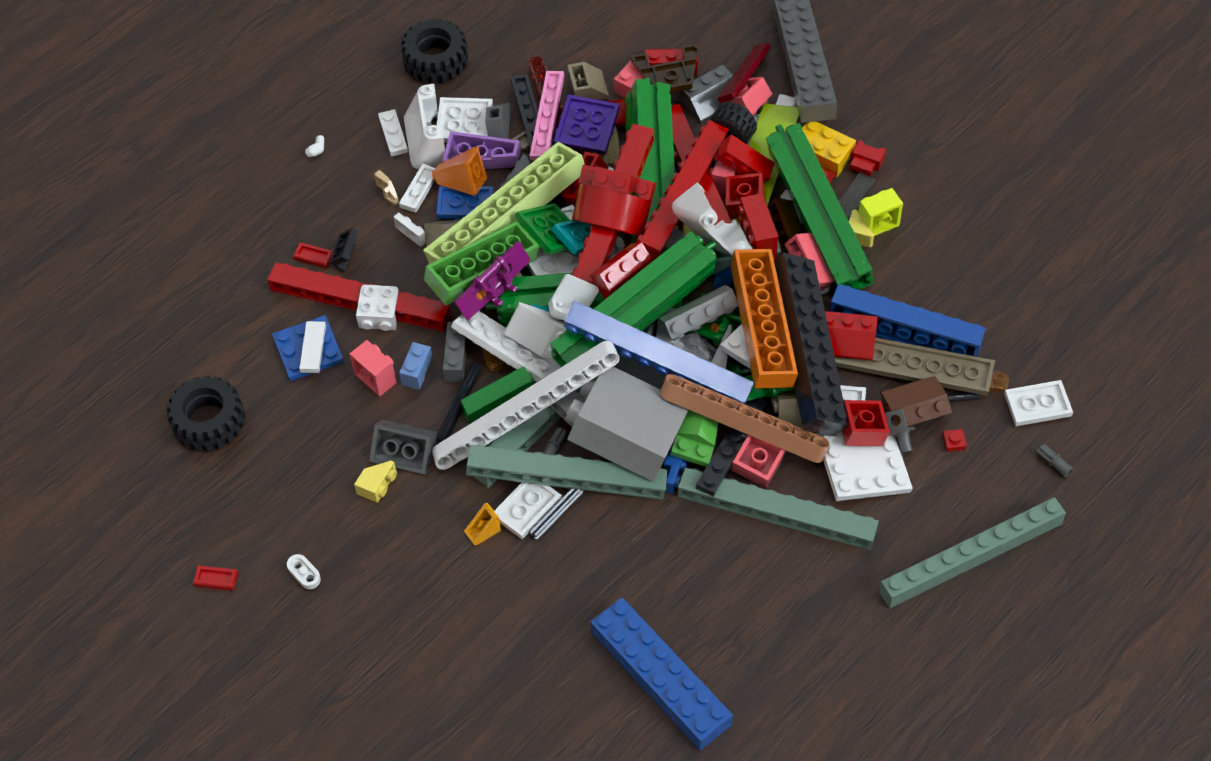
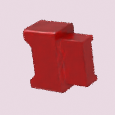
M858 140L851 153L850 170L871 177L873 171H879L886 156V149H876L865 145L862 140Z

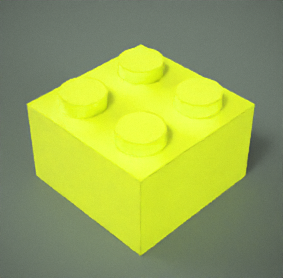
M893 188L862 199L859 204L858 213L874 236L900 225L903 202Z

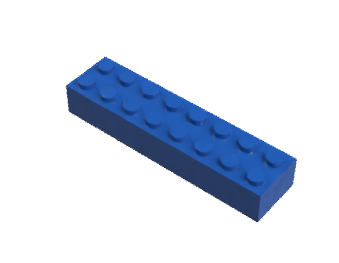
M838 284L831 301L830 312L877 316V338L978 357L986 330L985 327L978 324L968 323L958 318H951L941 313L931 312L921 307H914L904 302H897L884 296H877L867 291H860Z
M623 597L590 622L591 633L700 751L732 725L733 714Z

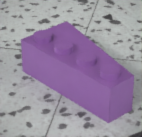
M450 131L442 163L478 146L484 169L511 168L515 166L517 160H520V141Z

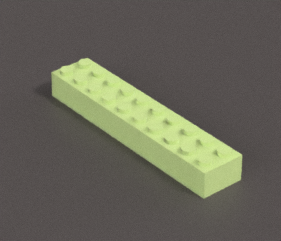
M557 142L426 247L423 251L429 264L516 222L515 215L518 211L546 205L580 177L582 166L585 165L582 155Z

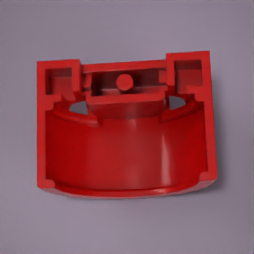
M583 165L578 181L580 187L572 220L601 226L637 237L640 234L643 235L657 183L601 167ZM632 192L636 193L638 197L633 196Z

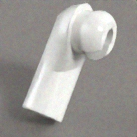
M317 136L315 144L310 145L305 150L308 157L317 156L324 151V137Z

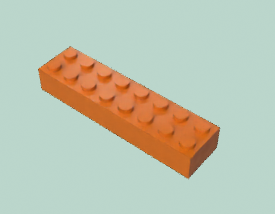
M734 250L730 266L754 387H793L798 372L772 250Z

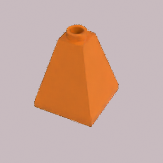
M478 146L437 165L432 171V177L436 180L437 184L470 195H477L487 179Z

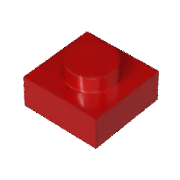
M963 429L943 431L942 436L946 452L966 450L967 445Z

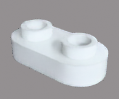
M296 554L288 559L287 567L289 572L304 588L314 589L320 584L321 578L318 570L303 555Z

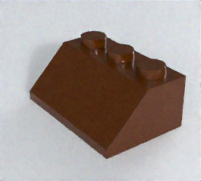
M936 376L880 392L886 413L903 409L907 426L952 413L947 394ZM893 415L890 421L893 426H898L901 419L898 415Z

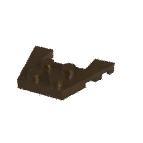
M697 43L682 46L684 60L650 66L646 53L632 55L631 63L644 78H650L651 85L656 82L670 84L669 93L692 89L698 50Z

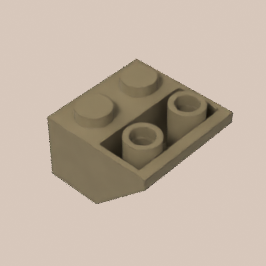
M586 62L567 65L572 95L596 100L609 98L602 70Z

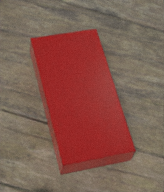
M300 242L293 255V259L328 269L333 251Z
M198 565L193 585L195 587L234 591L238 571L236 569Z

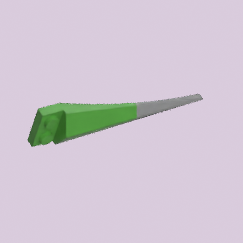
M731 324L728 326L711 362L726 369L728 354L721 350L720 346L731 335ZM688 410L677 432L670 455L707 467L715 446L718 422Z

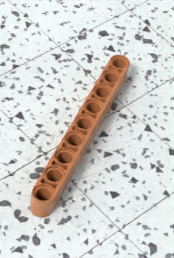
M667 375L661 387L660 396L667 401L810 461L821 462L830 446L829 441L824 437L804 431L798 426L676 375Z

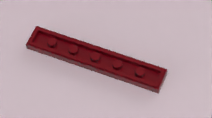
M769 42L754 46L717 97L720 103L736 98L770 50L771 45Z

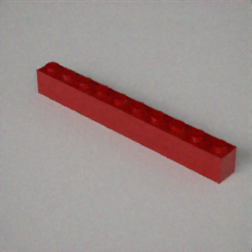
M680 104L671 105L674 161H677V169H679L681 162L687 160L685 156L688 150H693L692 144L695 138ZM708 170L700 185L705 191L704 194L711 208L717 214V221L714 225L721 220L730 224L732 222Z
M709 120L706 126L703 125L698 134L700 137H696L692 144L693 150H688L685 156L687 160L681 162L678 169L680 172L675 173L671 181L673 184H669L664 193L666 197H661L657 206L659 209H654L650 218L652 221L647 222L644 227V235H639L636 243H643L652 261L661 255L680 221L672 210L673 202L697 182L701 184L719 151L721 142L727 136L728 128Z
M633 124L631 130H628L626 133V143L621 146L620 158L615 161L614 171L640 178L655 136L653 128ZM591 224V233L589 237L585 238L584 251L580 252L578 256L579 264L577 268L573 269L572 276L595 285L590 275L608 262L619 231Z
M275 263L267 279L271 291L357 311L361 287L363 285H374L360 283L357 280L344 279L339 276H331L322 272H314L305 268H297L285 263ZM398 292L395 317L396 321L444 332L451 317L450 304L446 306L442 301L432 300L425 296H415L408 292Z

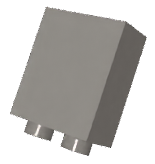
M611 367L600 374L599 377H595L582 385L579 394L587 399L585 403L574 399L565 417V421L573 424L567 440L654 482L689 409L663 399L660 396V389L615 367Z

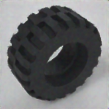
M431 18L424 22L420 21L416 26L413 25L406 31L401 41L404 67L418 81L422 80L424 83L432 82L433 84H438V82L445 83L448 79L456 78V75H459L467 65L468 51L464 32L456 24H451L448 20L442 21L439 18L432 20ZM439 47L447 49L436 55L423 53L430 48Z
M195 377L190 382H184L181 388L178 387L174 391L175 395L172 394L169 399L170 403L167 405L169 424L178 441L189 449L195 448L196 451L201 452L203 449H207V451H214V448L217 447L220 449L227 442L228 444L234 440L233 437L239 435L241 432L240 428L244 425L245 412L240 396L230 382L227 380L222 381L220 377ZM217 405L222 407L221 412L210 421L194 422L190 420L192 414L203 406Z

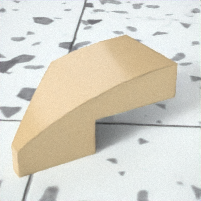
M378 170L374 174L376 185L383 190L384 199L396 206L399 200L393 184L383 172Z

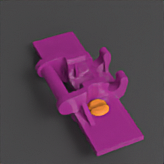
M517 241L502 256H497L493 261L494 263L480 276L474 278L473 284L454 301L467 321L489 300L500 307L503 301L498 297L505 290L514 293L518 289L512 284V278L531 261L520 241Z

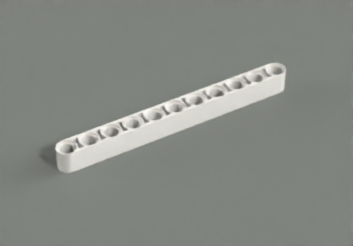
M611 341L601 342L437 444L432 449L437 468L442 470L450 468L468 457L470 445L485 446L615 366L619 361V355L614 344Z

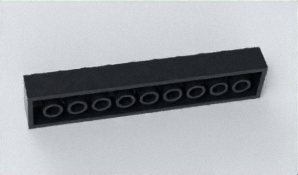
M783 253L774 261L798 372L794 387L802 428L804 431L836 436L848 427L849 424L815 262L811 259Z

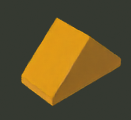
M485 503L464 532L474 545H479L501 531L499 517L491 506Z

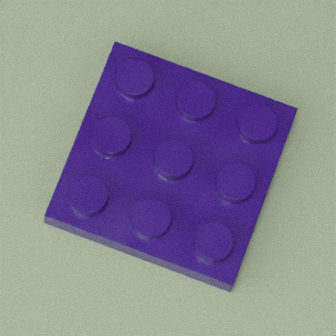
M568 94L554 143L560 142L567 147L606 154L620 105Z

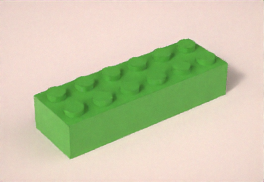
M516 221L427 265L424 281L447 306L463 294L473 284L474 278L485 272L494 263L493 261L497 256H502L517 241H520L531 261L529 263L537 259L539 245Z

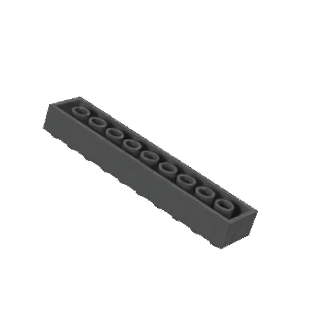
M773 0V14L801 123L836 119L837 100L810 1Z

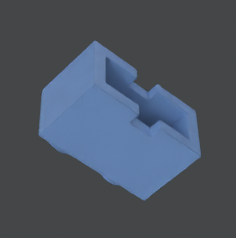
M412 343L399 373L403 386L420 390L425 379V373L428 371L433 360L430 346Z

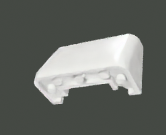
M434 84L424 85L418 89L404 115L411 165L416 169H420L422 164L436 167L442 163L445 152L441 128L431 125L432 119L434 117L438 118Z
M698 182L673 202L672 210L674 214L694 234L699 235L705 244L714 240L717 246L713 249L733 256L734 250L752 249L743 229L735 219L730 224L721 220L714 225L717 221V214L711 208L704 194L705 191Z

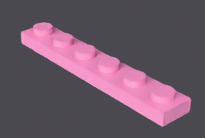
M546 71L530 151L531 160H536L551 148L565 77L564 71Z

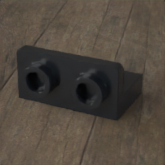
M353 227L339 234L329 262L342 272L347 269L357 241L358 231Z

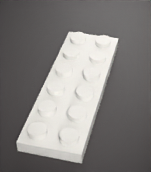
M480 311L469 321L465 319L463 314L460 315L451 326L458 333L466 336L475 344L480 345L517 370L525 366L527 372H531L536 382L561 368L556 361L542 357L504 334L505 327Z

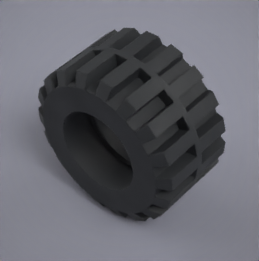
M734 102L720 104L710 118L711 121L729 129L726 138L732 134L745 144L749 142L757 130V122H755L756 119L752 116V113Z

